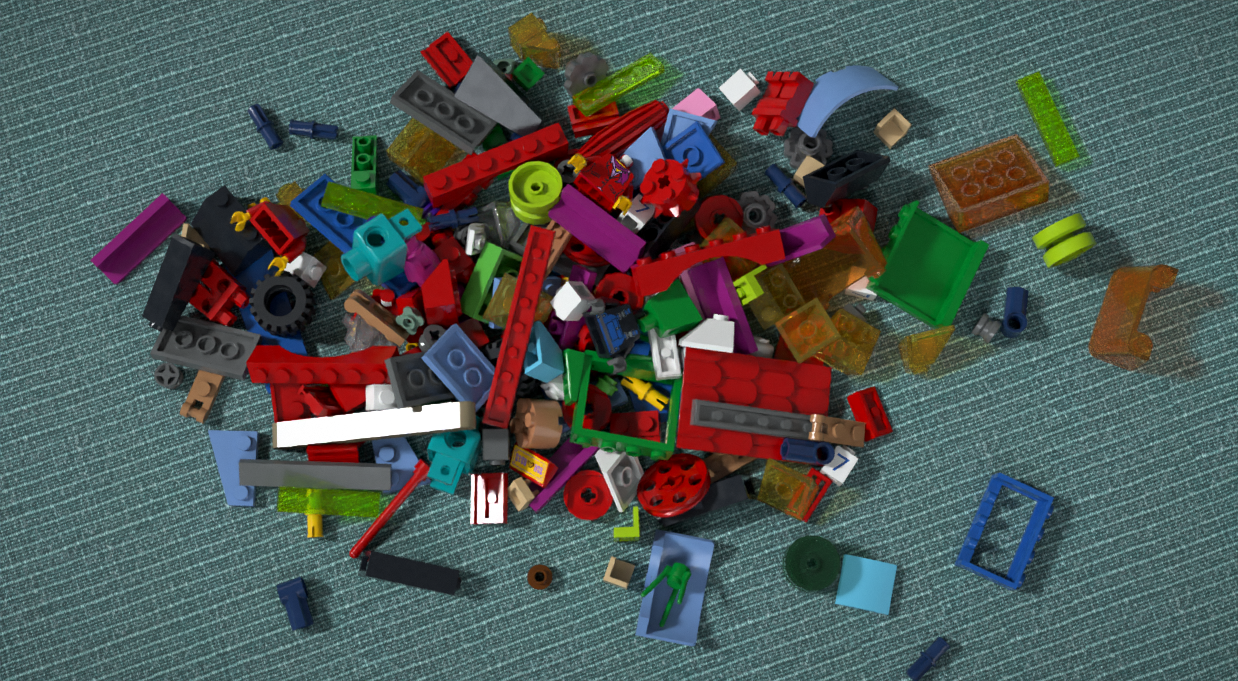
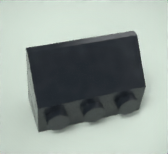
M855 150L803 176L808 204L819 206V208H828L834 202L850 197L851 193L868 188L869 184L880 178L890 163V157Z
M224 185L204 200L191 225L211 250L215 252L216 256L231 274L236 277L273 249V247L250 220L246 222L245 228L242 231H235L238 222L230 224L233 214L237 211L246 213V210Z

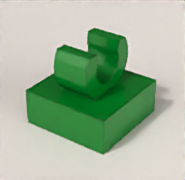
M527 57L511 74L514 80L527 92L545 73Z

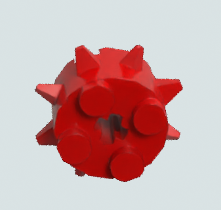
M658 159L652 163V167L645 174L640 185L641 193L644 195L640 202L641 204H652L655 207L653 218L656 219L661 213L669 217H680L683 210L689 211L696 203L699 195L697 182L702 175L701 173H690L687 170L688 159H685L682 163L676 160Z

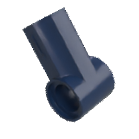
M401 170L394 172L386 183V186L403 201L406 208L418 218L421 211L431 203L425 188L416 185Z
M1008 287L1006 289L1004 315L1000 330L1007 338L1018 337L1027 326L1026 311L1029 290L1022 287ZM1008 321H1015L1019 329H1012Z
M784 438L780 449L782 460L809 463L811 465L829 464L835 455L833 446L827 442ZM818 448L822 452V456L820 459L817 457Z
M302 576L277 584L278 595L282 605L286 608L292 631L313 625L314 621L307 601L308 592Z

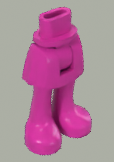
M412 236L405 240L407 254L404 271L409 282H417L421 287L427 277L440 264V261L432 249L422 241L417 240L415 236ZM457 283L459 299L461 300L465 288L462 284Z

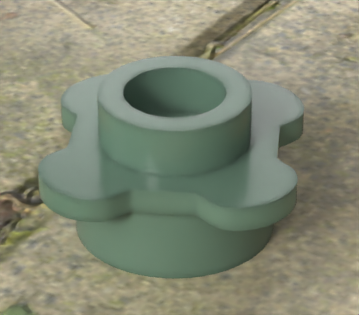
M511 58L493 61L501 71L506 69V72H503L504 74H511L514 71L515 61Z
M407 306L403 309V314L396 317V323L402 325L409 334L414 335L417 332V328L424 324V318L419 310Z

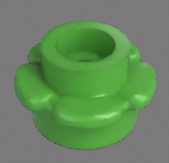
M607 375L603 379L597 377L599 379L595 385L597 388L610 396L615 391H618V388L615 387L618 382Z

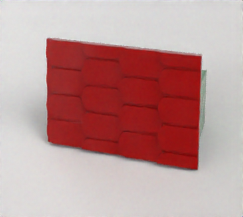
M686 347L676 448L809 464L782 460L780 449L784 437L690 425L693 399L828 417L832 367ZM818 448L817 457L820 459L822 456V452Z

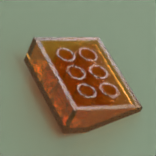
M1017 134L928 165L947 214L959 233L1045 203L1049 199V180Z

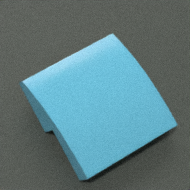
M844 554L835 604L888 615L897 565Z

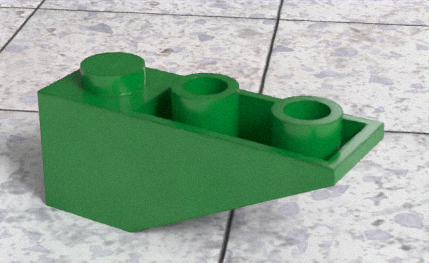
M377 135L353 137L351 194L364 208H379Z

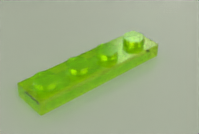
M650 52L597 82L593 87H588L572 96L573 104L588 117L665 73L664 65Z
M1040 72L1017 80L1016 85L1055 168L1078 159L1080 156Z
M329 181L321 207L367 220L381 213L388 220L408 208L419 224L424 210L423 208ZM407 221L399 222L402 226L408 225Z
M279 485L276 511L378 518L380 492Z

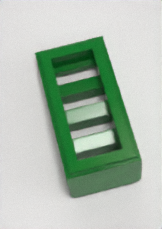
M566 349L562 352L564 365L562 379L565 405L570 406L578 401L586 355L583 352Z

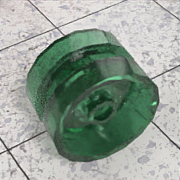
M807 535L797 539L785 550L782 558V572L786 581L794 589L803 593H815L829 587L837 578L840 570V557L836 547L829 540L818 535ZM809 559H812V563L816 565L815 568L808 567L807 561Z

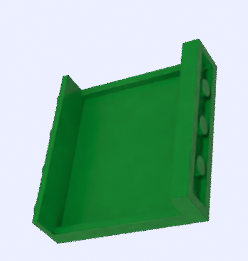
M916 200L910 204H905L898 214L900 219L888 234L889 242L887 246L880 250L878 254V259L880 260L877 266L873 267L868 274L867 279L869 282L866 289L940 332L950 328L989 244L983 240L973 242L917 208L919 201Z

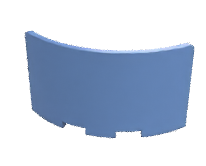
M855 65L846 66V69L834 73L830 71L815 80L816 83L809 94L801 114L796 118L798 120L796 126L808 136L815 138L829 116L851 98L878 89L897 91L899 87L872 67Z
M659 529L655 530L644 590L663 572L666 565L672 567L674 563H682L690 569L691 577L688 580L682 603H677L678 591L663 627H660L659 623L673 591V588L667 584V578L665 577L646 597L642 598L635 635L687 646L696 645L704 592L714 549L713 540Z

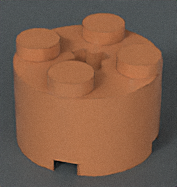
M518 399L515 418H512L510 421V431L515 433L519 448L550 449L558 445L563 425H558V417H562L559 403L555 400Z

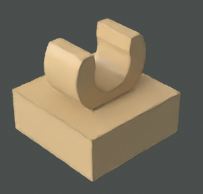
M522 477L514 480L508 487V497L518 512L526 509L539 494V490L531 492L528 486L532 481L529 479L524 481Z

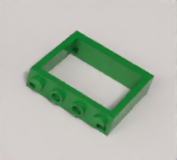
M585 350L586 357L578 401L575 402L570 442L581 444L583 448L599 447L605 452H626V455L632 457L643 455L649 456L655 461L657 459L669 460L674 452L683 368H681V378L656 380L653 362L627 357L625 360L627 369L616 374L672 385L665 443L582 428L590 370L611 374L614 372V366L607 364V361L612 358H599L596 351Z

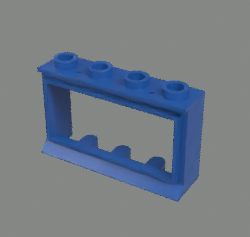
M1000 472L992 475L954 565L996 583L1009 591L1016 590L1017 587L1020 588L1026 576L1023 573L1027 564L1029 565L1035 555L1034 545L1036 541H1040L1045 529L1042 527L1044 521L1053 512L1054 505H1052L1054 497ZM1001 486L1036 501L1005 579L970 563Z

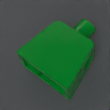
M677 279L666 291L659 292L646 303L643 308L646 316L638 319V326L643 333L654 328L660 338H665L694 329L703 318L682 283Z

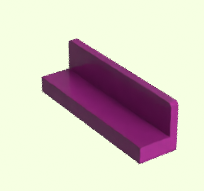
M569 184L562 190L560 201L548 213L552 220L623 273H626L631 268L630 266L634 265L636 260L644 253L646 242Z
M162 193L90 261L115 285H118L187 220V217Z
M823 214L779 230L786 259L765 265L768 268L817 251L827 245L836 234L826 215ZM753 263L746 270L749 273L761 265Z
M724 257L689 269L688 275L705 319H713L714 314L729 316L728 321L734 322L733 353L748 355L758 351Z
M569 438L548 459L558 467V470L544 489L534 482L528 486L531 492L539 490V494L532 500L529 507L537 514L600 448L594 446L583 448L581 444L570 442Z

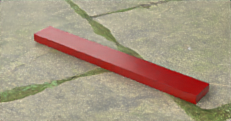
M533 225L530 226L482 423L504 429L508 428L556 231Z

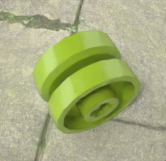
M532 161L520 165L512 172L508 181L511 208L516 217L525 223L532 225L546 224L552 220L548 216L549 211L560 201L563 190L562 177L556 168L545 162Z
M1081 213L1066 217L1032 237L1038 250L1052 247L1042 257L1048 269L1079 257L1097 244L1091 232H1083L1076 235L1086 226Z

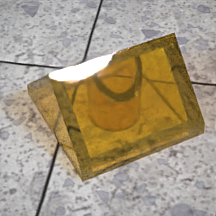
M769 458L766 463L757 500L802 521L819 487L813 478Z

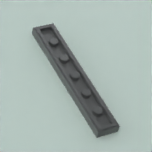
M693 399L690 425L812 441L808 440L809 432L812 431L810 415Z
M240 459L239 461L240 486L391 490L392 487L391 464Z

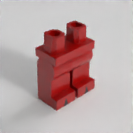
M800 72L767 73L765 81L769 84L764 96L759 99L757 108H754L751 114L757 118L753 130L763 136H768L769 131L774 135L784 136L787 127H796L798 123L796 118L801 114L814 86V83Z
M213 258L189 303L210 320L231 327L237 320V316L230 311L234 304L242 309L246 308L251 297L245 291L247 288L222 268Z

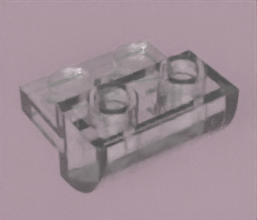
M347 313L342 320V323L347 328L344 340L350 346L349 350L351 352H358L372 346H397L400 353L401 346L399 347L397 344L387 340L383 333L375 327L368 325L360 315L357 314L354 317Z

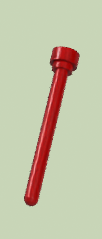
M423 459L417 462L411 479L350 550L349 555L351 558L355 559L362 553L419 483L428 478L427 474L431 465Z

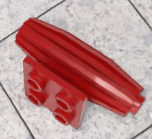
M653 100L627 112L588 138L589 141L575 154H580L583 157L594 155L603 157L610 153L617 159L650 127H654L656 132L666 123L669 113L667 105L663 101L659 103L657 100Z

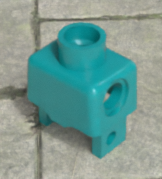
M408 208L388 220L382 213L354 231L352 249L341 255V261L346 272L354 281L367 277L374 286H379L404 272L407 254L405 240L421 232L422 226ZM407 221L408 225L402 226L399 222ZM381 237L385 240L383 244L381 243Z
M476 416V429L432 435L427 448L429 460L432 462L427 477L432 479L430 488L454 496L461 475H472L482 449L481 435L478 432L482 420ZM455 443H464L462 447H453Z

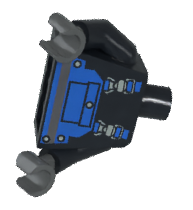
M604 296L587 300V304H591L592 310L582 314L598 357L612 358L607 361V364L614 366L613 374L624 372L627 369L625 360L634 347L635 341L641 335L637 324L638 319L646 316L641 308L632 310L629 304H621L618 299Z

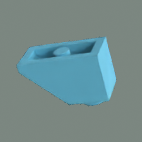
M537 320L533 324L524 360V371L526 375L548 383L564 373L562 350L542 322Z

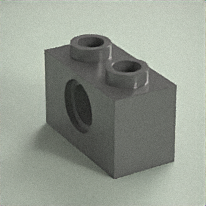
M483 429V460H489V465H505V460H511L509 429Z

